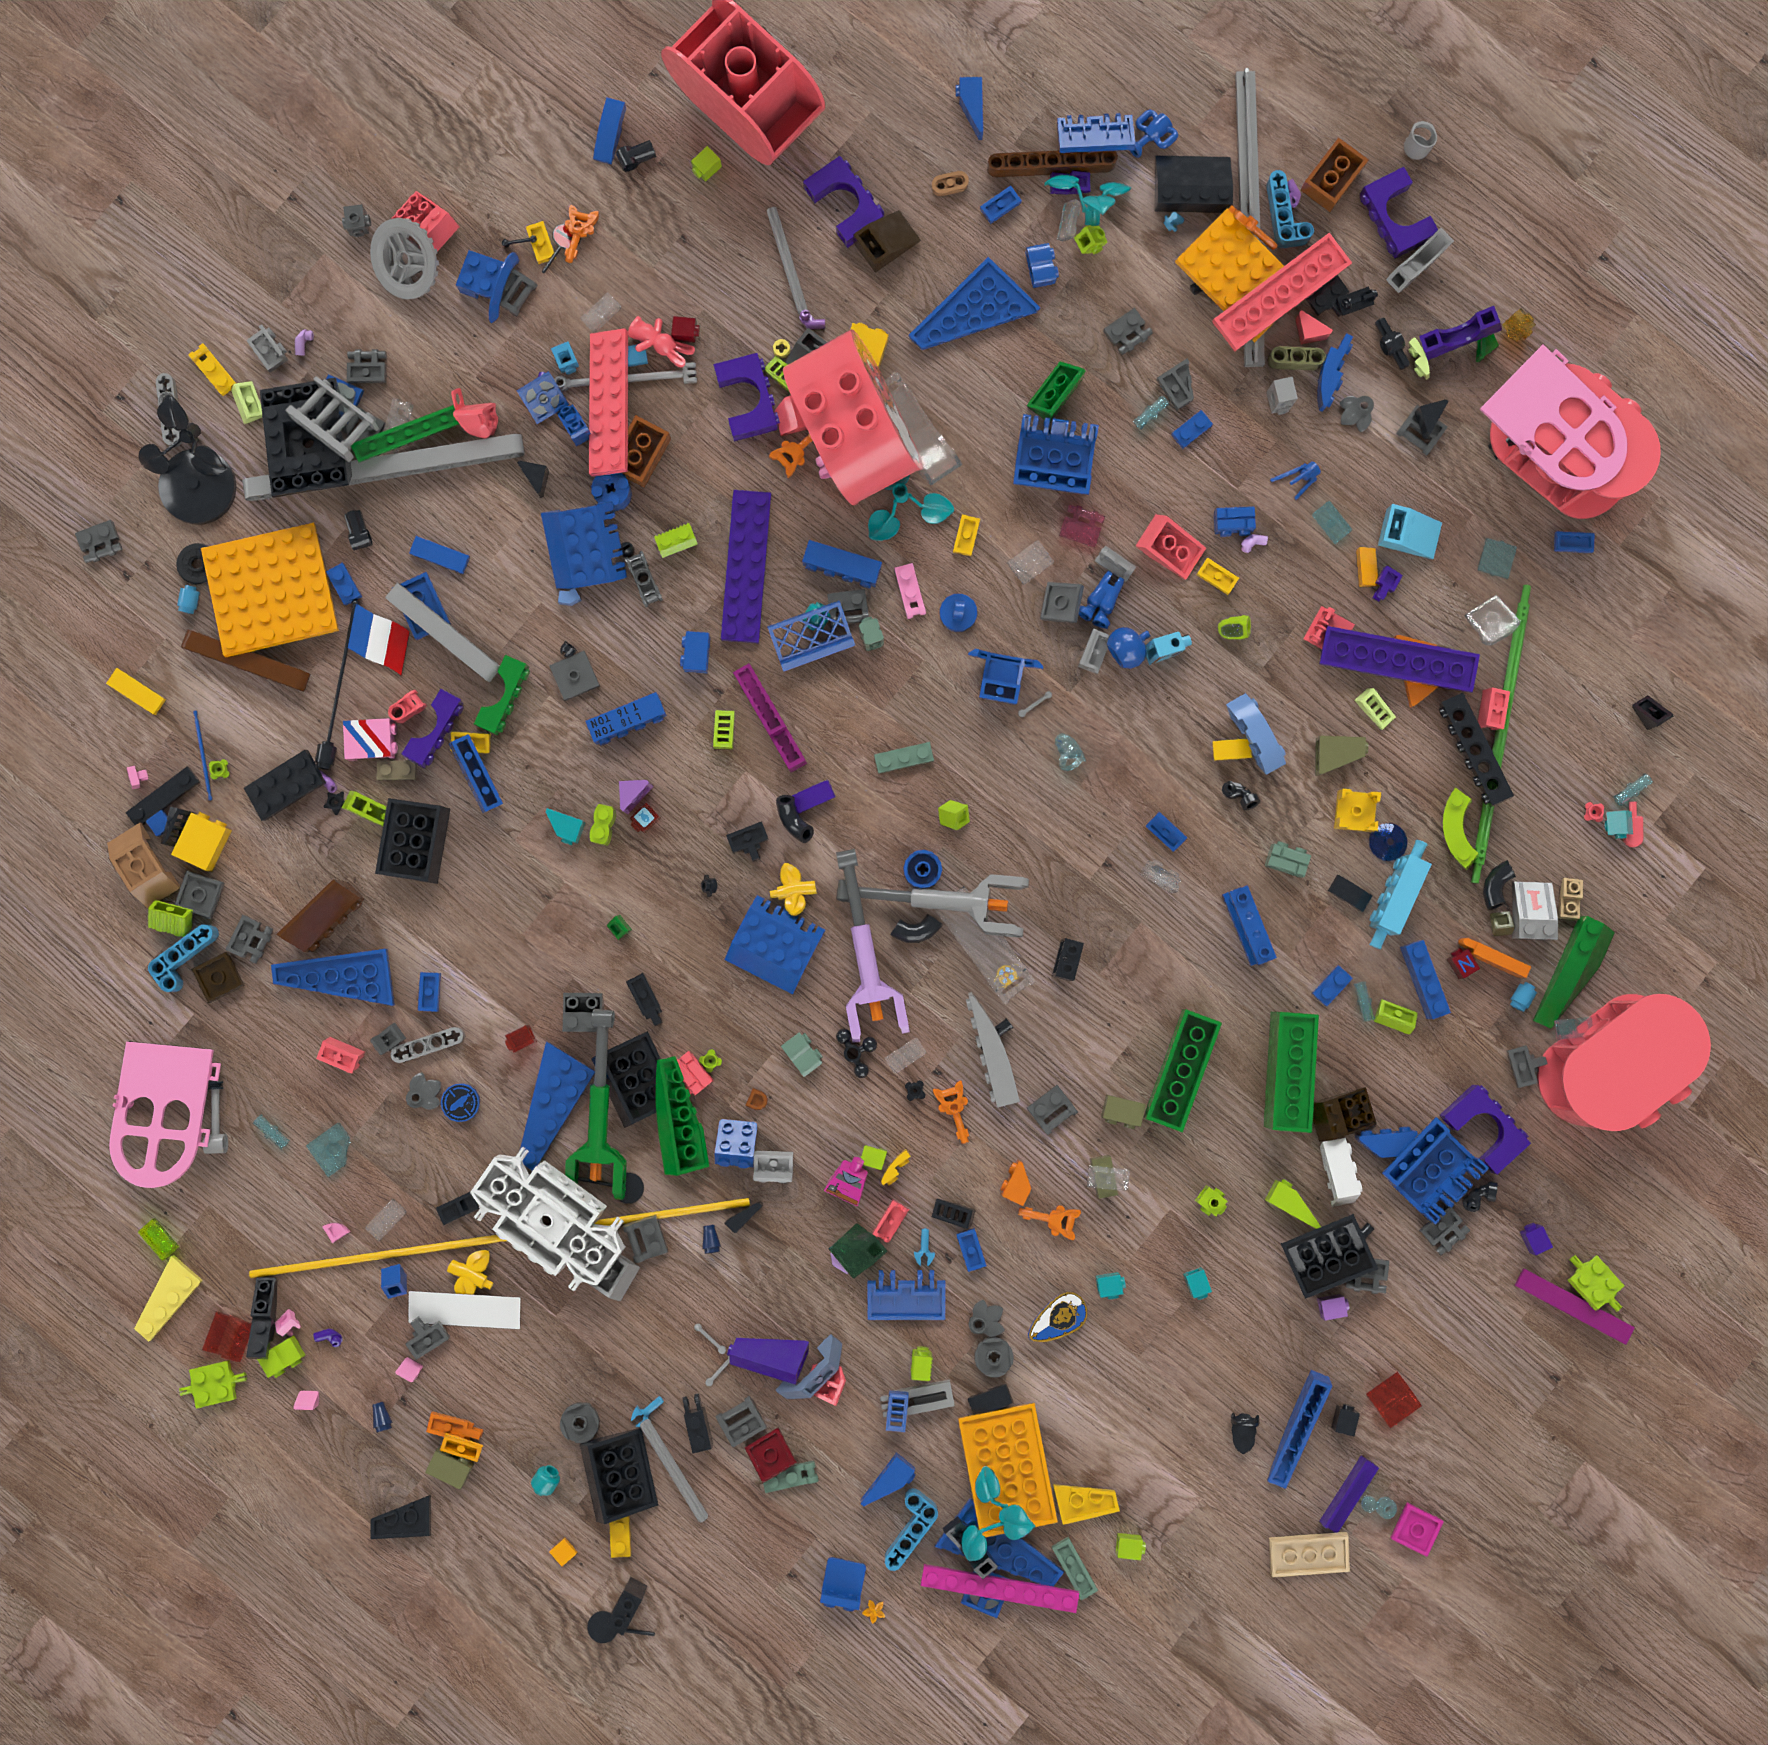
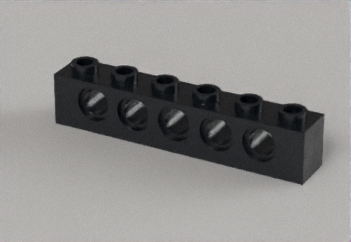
M1464 693L1441 702L1439 712L1443 719H1447L1449 723L1447 728L1451 736L1455 735L1456 747L1460 753L1463 752L1466 758L1464 763L1468 770H1472L1474 774L1472 779L1476 787L1481 788L1483 792L1481 798L1485 805L1488 804L1491 808L1511 799L1514 794ZM1456 712L1461 713L1463 720L1456 721L1453 718V714ZM1464 729L1469 730L1471 737L1464 738L1461 731ZM1473 746L1479 748L1480 754L1472 755L1470 748ZM1486 764L1488 772H1481L1478 769V765ZM1494 781L1497 788L1490 790L1487 787V782Z

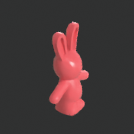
M637 316L628 330L630 338L642 342L636 345V351L641 352L654 346L658 354L667 356L676 366L684 367L686 361L677 352L692 355L695 352V348L691 345L675 341L667 333H661L662 319L657 318L653 327Z

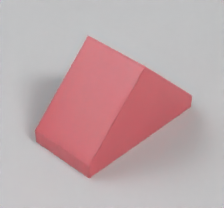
M1302 310L1295 319L1301 345L1327 340L1333 331Z

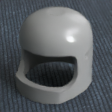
M1424 121L1413 125L1409 136L1404 142V151L1409 158L1414 160L1423 159L1432 150L1437 142V133L1433 125ZM1420 127L1428 129L1431 132L1430 139L1426 140L1424 137L1414 134V129Z

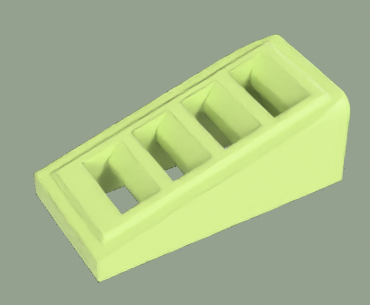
M1367 688L1355 699L1358 706L1381 730L1396 718L1374 688ZM1374 702H1376V705H1375L1374 707L1370 708V706H1371ZM1381 708L1382 710L1376 715L1375 712ZM1386 713L1387 716L1380 721V718Z

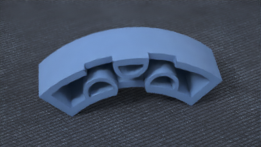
M1245 693L1227 703L1226 706L1230 718L1251 743L1249 747L1261 770L1267 775L1285 765V750L1278 744L1267 721L1259 711L1256 700L1254 698L1250 699Z

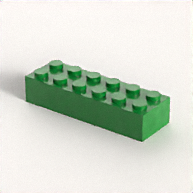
M1182 1009L1143 1118L1183 1133L1222 1022L1187 1009Z

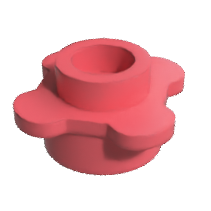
M1591 802L1585 804L1586 814L1584 819L1586 821L1595 820L1596 822H1601L1604 815V805L1601 803L1592 804Z

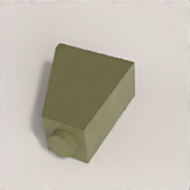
M1318 736L1315 747V776H1320L1365 757L1369 749L1366 737Z

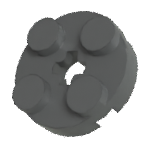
M988 1337L978 1343L974 1358L977 1368L986 1376L1000 1377L1007 1373L1012 1366L1014 1355L1006 1340L999 1337ZM992 1352H995L997 1355H1000L999 1358L996 1359V1362H992V1359H988L989 1355H991Z
M577 1402L568 1406L560 1420V1429L563 1436L575 1443H585L591 1440L599 1429L600 1418L598 1412L587 1402ZM577 1418L584 1419L585 1422L582 1428L579 1425H575Z

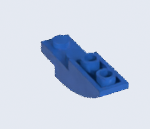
M1347 333L1338 349L1333 347L1329 349L1320 370L1317 401L1319 410L1322 412L1326 406L1330 408L1335 398L1332 396L1334 391H1338L1343 383V380H1341L1343 373L1340 372V369L1345 361L1342 358L1344 354H1349L1353 346L1350 343L1353 336Z

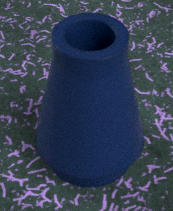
M715 1225L703 1226L702 1249H704V1253L720 1252L721 1244L715 1230Z
M384 1402L373 1404V1429H376V1433L391 1429V1423L393 1422L385 1408Z

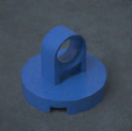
M952 594L942 602L940 619L948 630L964 632L975 623L977 606L969 596Z

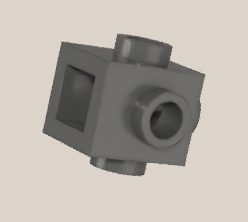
M363 205L343 207L345 217L342 218L343 228L354 237L370 234L369 226H371V219Z

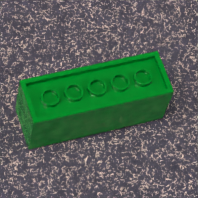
M1272 1011L1270 1013L1263 1126L1265 1128L1279 1131L1312 1133L1319 1015Z

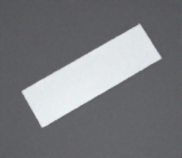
M409 1291V1323L419 1316L424 1324H435L440 1321L442 1325L520 1329V1298Z

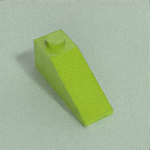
M350 791L342 808L383 827L386 806L360 793Z
M1284 1179L1281 1182L1275 1180L1265 1200L1315 1229L1320 1228V1224L1298 1192L1292 1189L1293 1184Z

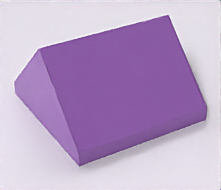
M647 780L619 781L620 809L629 814L654 786Z

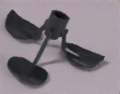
M169 394L159 405L157 415L163 425L168 428L175 427L177 431H180V438L162 452L155 444L143 446L138 455L141 465L155 474L167 472L170 464L164 455L182 441L184 443L193 442L191 453L194 457L191 459V463L198 472L209 476L224 472L227 467L213 449L205 445H200L196 448L199 441L197 437L201 434V429L197 424L189 423L187 414L181 405Z

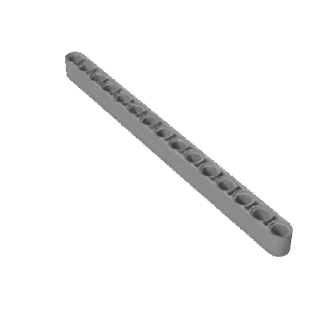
M510 434L378 456L360 463L357 460L351 461L352 477L349 485L521 457L525 455L522 435ZM269 475L242 480L245 500L258 501L272 498Z

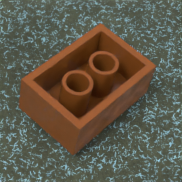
M1338 137L1305 180L1300 191L1331 212L1362 172L1369 159Z
M635 415L628 428V472L622 473L626 479L645 488L671 441L669 432Z

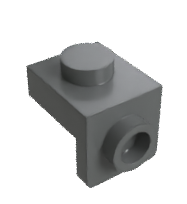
M393 1023L379 1035L370 1039V1042L380 1055H383L399 1045L406 1037L397 1024Z

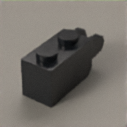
M699 1393L694 1394L697 1408L692 1410L690 1409L688 1397H682L685 1410L684 1419L692 1454L711 1450L713 1447L712 1435L706 1409L702 1407Z

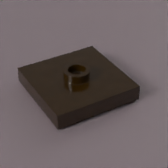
M224 952L191 969L207 1003H212L245 986L228 952Z

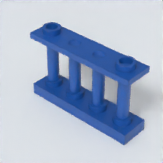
M1248 885L1222 894L1250 966L1260 965L1276 959V954Z

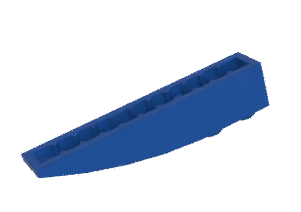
M1313 1370L1310 1371L1280 1441L1267 1479L1268 1482L1285 1489L1287 1488L1332 1388L1328 1376Z

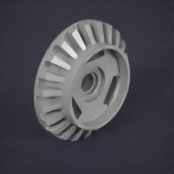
M394 218L382 223L373 235L370 249L373 270L378 280L388 292L402 299H414L424 296L425 293L431 290L430 287L434 286L436 282L434 279L438 276L439 272L436 270V266L439 265V260L436 257L437 249H434L432 238H428V232L425 229H421L420 224L412 222L408 218ZM409 236H411L412 238H414V239L416 240V242L419 244V246H418L415 242H413V241L409 238ZM404 253L408 257L407 264L402 259ZM422 271L421 278L417 282H413L411 277Z

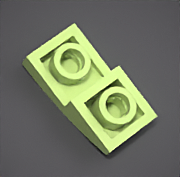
M1414 337L1409 342L1410 349L1408 351L1414 358L1418 357L1415 361V372L1419 377L1424 376L1427 380L1430 378L1428 360L1420 343Z

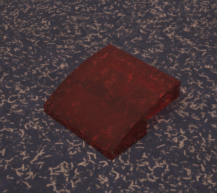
M216 1311L202 1350L221 1355V1358L241 1362L249 1340L251 1323Z
M1398 1371L1366 1393V1396L1390 1429L1422 1407Z

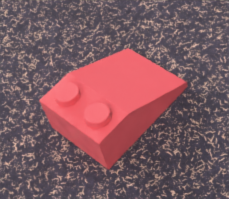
M1157 514L1136 544V547L1148 557L1185 580L1206 550L1204 545L1168 516Z

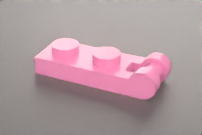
M913 563L895 567L894 571L907 619L913 618L914 615L918 614L920 616L925 615L926 611ZM917 602L918 607H910V604Z

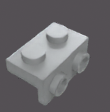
M261 324L259 326L261 330L246 341L271 373L288 361L285 355L287 351L280 342L278 344L275 342L274 338L276 336L270 328L266 329Z
M754 1152V1181L762 1183L768 1181L779 1183L792 1182L793 1152Z

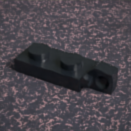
M641 973L626 981L646 1020L651 1018L654 1026L662 1024L663 1022L659 1015L662 1012L661 1006L645 974Z

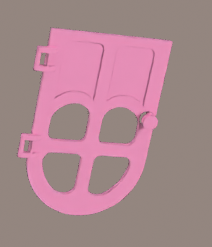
M1542 345L1480 410L1519 447V452L1522 455H1527L1559 485L1573 490L1598 488L1617 475L1624 464L1627 454L1626 433L1621 421L1613 412L1617 407L1604 395L1599 399L1565 366L1568 360L1557 349L1551 352L1545 345ZM1579 398L1591 410L1590 416L1577 429L1572 428L1559 414V406L1565 399ZM1603 401H1605L1611 408L1607 407L1603 403ZM1598 421H1603L1607 424L1613 437V453L1607 458L1602 457L1584 438L1586 433ZM1540 424H1552L1565 437L1564 443L1552 455L1544 454L1535 444L1534 435ZM1526 441H1530L1533 444L1534 448L1532 449L1531 444ZM1572 448H1577L1594 464L1595 471L1589 477H1575L1563 472L1558 464Z
M126 1042L118 1093L114 1096L116 1103H113L115 1111L109 1143L112 1162L118 1173L125 1180L145 1188L166 1186L185 1174L195 1159L198 1146L208 1147L210 1129H201L209 1080L218 1081L221 1064L212 1063L214 1050ZM213 1067H216L215 1077L211 1076ZM141 1097L149 1098L154 1104L152 1123L149 1127L128 1125L126 1121L128 1109L134 1105V1100ZM179 1100L185 1103L190 1110L189 1125L185 1130H172L163 1127L165 1108L172 1101ZM202 1133H206L204 1143L201 1142ZM127 1135L148 1138L145 1165L140 1169L133 1168L125 1158L122 1141ZM162 1139L183 1141L185 1143V1150L180 1160L165 1172L159 1171L156 1168L160 1141Z

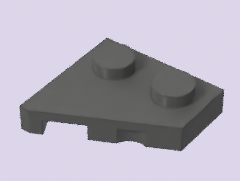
M1187 358L1156 379L1177 411L1194 399L1189 360Z

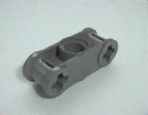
M640 551L639 554L633 557H625L628 568L640 591L639 594L645 608L658 600L663 601L648 568L649 565L643 551ZM642 576H648L646 582H639Z

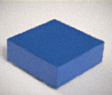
M160 810L146 820V823L157 837L164 833L168 817L164 810Z

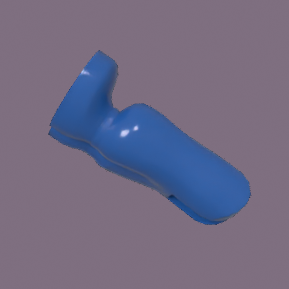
M1110 571L1105 573L1097 587L1087 598V606H1080L1079 616L1086 621H1091L1096 608L1099 607V611L1092 623L1104 629H1107L1110 625V621L1106 617L1113 612L1117 597L1125 579L1119 577L1114 586L1108 584L1113 574Z

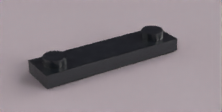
M187 766L125 813L134 825L139 823L144 825L146 820L160 810L167 808L199 784L200 780L191 768Z

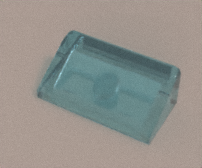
M1327 501L1312 514L1334 544L1352 531L1350 525L1330 501Z

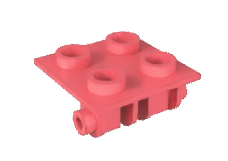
M1321 606L1303 639L1322 649L1327 626L1352 630L1355 624L1335 614L1333 608L1328 607L1326 609Z

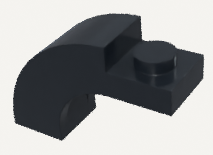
M957 1516L942 1529L964 1554L962 1536L969 1526ZM988 1550L980 1560H968L973 1570L982 1579L998 1568Z

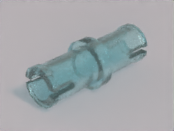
M1160 396L1151 406L1148 405L1145 411L1133 420L1136 427L1142 429L1152 419L1155 420L1158 414L1169 405L1168 400L1164 396Z
M1644 773L1633 783H1628L1626 788L1613 796L1618 805L1622 806L1632 797L1640 795V791L1652 784L1653 781Z
M1366 981L1358 982V984L1355 983L1354 986L1358 998L1356 1002L1360 1006L1363 1022L1374 1020L1375 1017L1371 1005L1373 1001L1369 997Z
M262 1114L252 1123L265 1134L264 1137L266 1139L269 1138L279 1149H283L290 1141L277 1130L278 1127L276 1125L273 1126Z

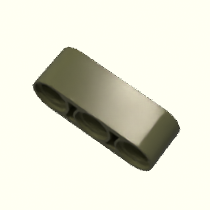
M1278 346L1272 350L1267 361L1269 366L1274 369L1314 371L1321 367L1326 359V354L1320 348ZM1274 355H1279L1282 358V360H1276L1274 358ZM1293 356H1298L1301 361H1295L1293 359ZM1312 356L1317 357L1319 362H1314Z

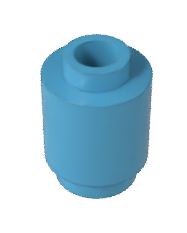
M185 585V588H180L177 606H179L178 611L194 614V611L197 610L200 592L196 591L197 587Z
M1527 982L1524 984L1519 983L1510 999L1512 1001L1510 1005L1524 1012L1525 1009L1529 1008L1537 994L1534 990L1536 987Z

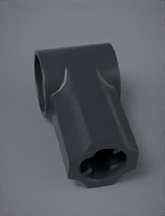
M650 140L633 147L623 146L616 151L617 158L624 172L632 171L638 167V164L656 157Z
M352 510L344 514L350 533L348 538L352 549L355 551L372 546V538L368 529H366L362 512L360 510Z

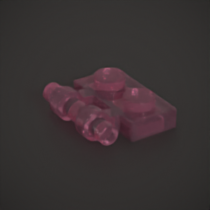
M1069 504L1067 512L1073 513L1074 516L1073 519L1065 516L1059 536L1095 548L1101 528L1094 525L1096 521L1103 523L1105 516L1098 514L1099 512L1093 510L1091 512L1082 509V506L1077 505L1076 507ZM1079 516L1090 519L1089 524L1078 521Z

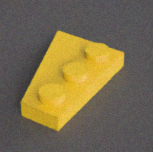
M1053 1484L1063 1525L1120 1511L1115 1490Z

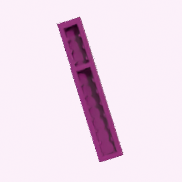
M750 663L734 671V676L790 773L806 765L807 762Z
M1524 1268L1515 1283V1286L1625 1345H1627L1635 1327L1601 1309L1595 1311L1586 1301Z

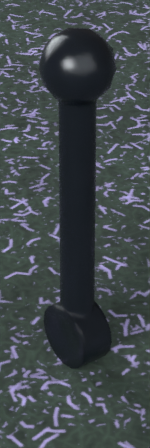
M532 235L530 238L511 241L504 239L502 245L507 248L511 244L530 241L535 243L537 237Z

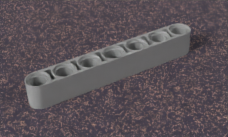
M397 582L385 598L486 681L491 682L498 673L499 664Z

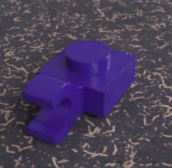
M1385 566L1376 581V584L1380 587L1372 598L1378 602L1381 599L1384 600L1388 591L1390 593L1395 591L1403 575L1389 566Z

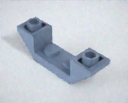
M830 1334L817 1347L824 1359L800 1383L797 1382L795 1385L783 1381L776 1389L777 1393L786 1399L811 1398L838 1371L842 1342Z

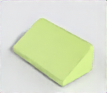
M253 382L234 384L231 391L243 423L246 424L263 418L261 403Z

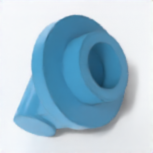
M1173 212L1171 216H1164L1165 221L1163 223L1169 231L1173 230L1176 232L1178 230L1177 225L1184 222V217Z

